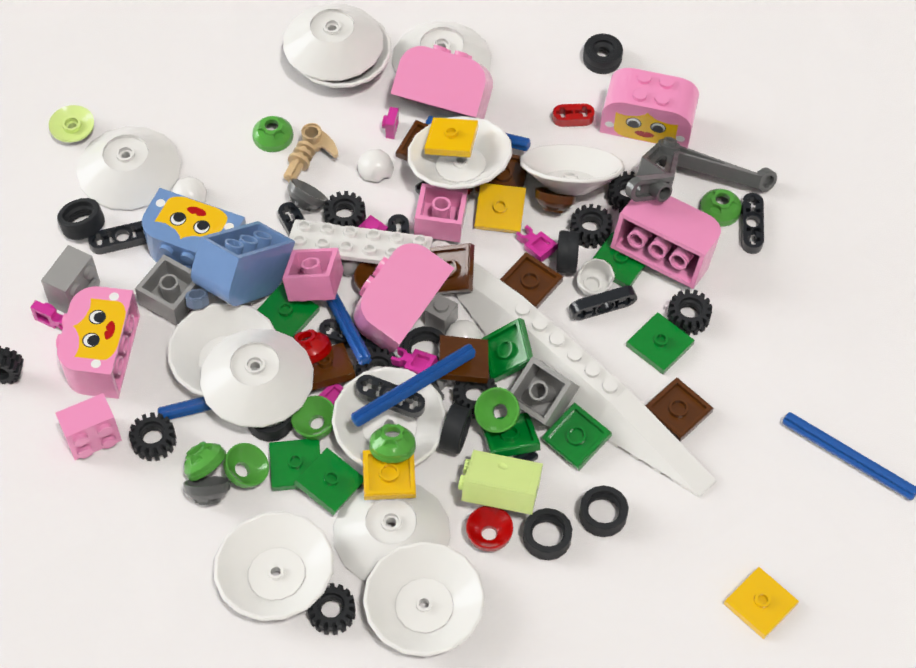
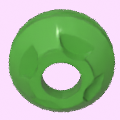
M267 116L255 124L252 136L255 145L259 149L266 152H279L286 149L292 143L294 134L291 124L286 119L279 116ZM270 123L278 125V128L275 130H268L265 127Z
M720 188L710 190L703 196L699 210L712 216L719 223L720 227H726L734 224L739 219L742 205L736 194L727 189ZM722 196L727 198L729 202L722 205L716 201V198Z
M501 387L490 388L478 397L474 410L475 418L478 424L488 432H506L517 423L520 416V405L515 395L507 389ZM498 405H505L507 408V415L503 419H497L494 415V409Z
M322 396L308 397L302 408L292 416L291 422L294 429L300 436L306 439L316 440L325 437L333 430L331 422L334 405L330 400ZM314 419H324L322 427L318 429L311 427Z
M386 424L374 431L370 437L369 450L376 459L382 462H403L409 459L416 449L413 433L399 424ZM389 432L399 433L396 437H388L385 434Z
M200 442L186 453L187 456L184 463V473L190 481H196L215 470L226 456L224 448L220 444Z
M239 443L227 452L223 461V468L226 476L233 484L241 488H253L266 479L269 472V463L266 455L260 448L250 443ZM235 466H244L247 470V476H239L235 471Z

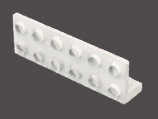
M298 219L294 221L289 236L290 239L295 241L293 250L338 248L340 257L343 260L379 264L383 257L389 259L392 253L404 244L415 243L430 250L429 247H432L433 237Z

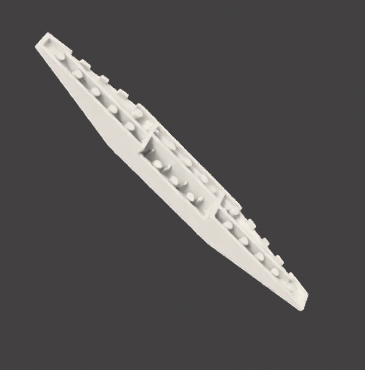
M438 239L432 243V247L450 245L446 241ZM474 262L473 291L455 294L459 298L458 301L461 305L465 306L471 314L475 324L479 325L483 330L484 336L518 318L524 319L533 357L580 386L566 410L575 402L612 432L608 443L616 448L621 447L626 450L634 459L644 461L651 466V469L672 478V482L699 498L716 483L717 480L622 382L522 295Z

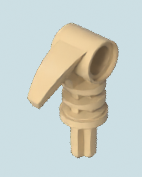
M308 123L302 127V141L297 143L293 153L288 157L290 164L283 176L287 182L292 178L297 179L301 171L307 170L313 158L312 156L322 148L334 158L339 157L334 141L328 134L322 131L318 124Z

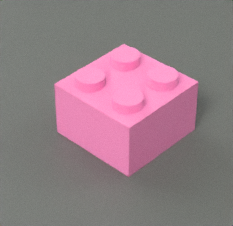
M422 183L415 214L414 235L430 236L433 239L460 243L467 208L468 189L450 190Z
M338 248L300 249L291 252L282 278L288 301L335 300L344 272Z
M103 393L55 413L74 460L87 458L96 451L103 448H111L117 442L122 441L115 418Z

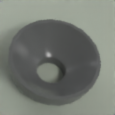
M294 178L290 179L287 186L291 198L290 201L298 208L310 212L324 206L327 197L321 191L304 181Z
M206 476L196 481L186 480L183 483L184 492L191 499L195 500V503H199V505L219 503L230 490V480L227 477Z

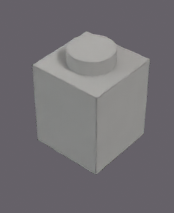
M439 293L435 295L425 309V326L436 328L444 335L450 325L458 319V303Z

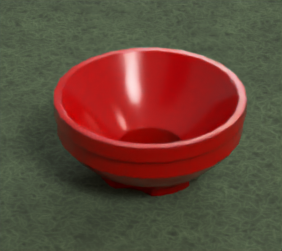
M313 329L299 332L294 336V339L307 351L312 364L325 358L332 350V344L328 336Z
M490 506L479 507L470 514L467 520V536L470 542L482 551L500 550L509 543L512 537V519L503 509ZM490 528L496 531L497 536L493 540H486L483 538L482 532Z

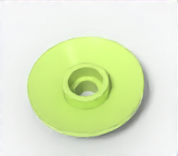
M69 105L58 109L49 120V130L52 136L62 142L80 141L86 138L94 128L92 113L78 105Z

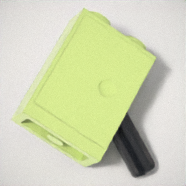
M473 450L471 459L465 460L463 474H461L458 489L462 490L461 501L532 515L540 485L543 463L534 462L538 459L536 451L519 454L512 458Z

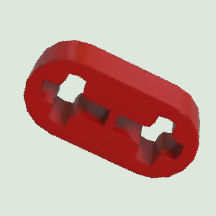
M585 103L557 105L553 109L552 121L559 127L588 126L594 121L595 110L591 105Z

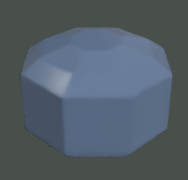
M193 289L185 294L188 308L198 310L209 305L208 291Z

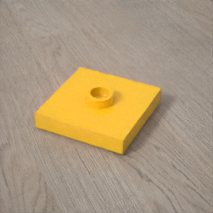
M433 117L424 148L425 154L471 157L479 127L478 120Z
M487 183L481 184L474 228L521 233L526 188Z
M363 450L364 500L416 498L414 454L403 462L386 463L376 459L370 450Z
M758 567L725 600L724 605L760 637L765 639L798 605L799 601L764 570Z

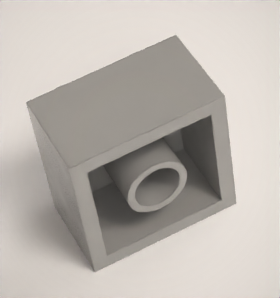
M67 245L42 278L41 283L49 304L53 305L57 310L67 313L73 297L85 288L99 286L100 279L93 256Z
M163 255L136 286L135 291L140 305L178 325L191 310L186 305L185 294L193 289L203 288L192 282L191 269Z
M531 357L510 392L517 398L520 409L544 425L552 427L561 417L580 386L542 361Z

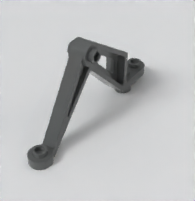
M664 137V139H660L655 146L642 156L637 176L628 181L625 192L635 202L648 200L666 201L672 194L676 166L754 187L762 192H767L774 187L777 181V174L767 167L754 172L680 146L677 140L672 137Z

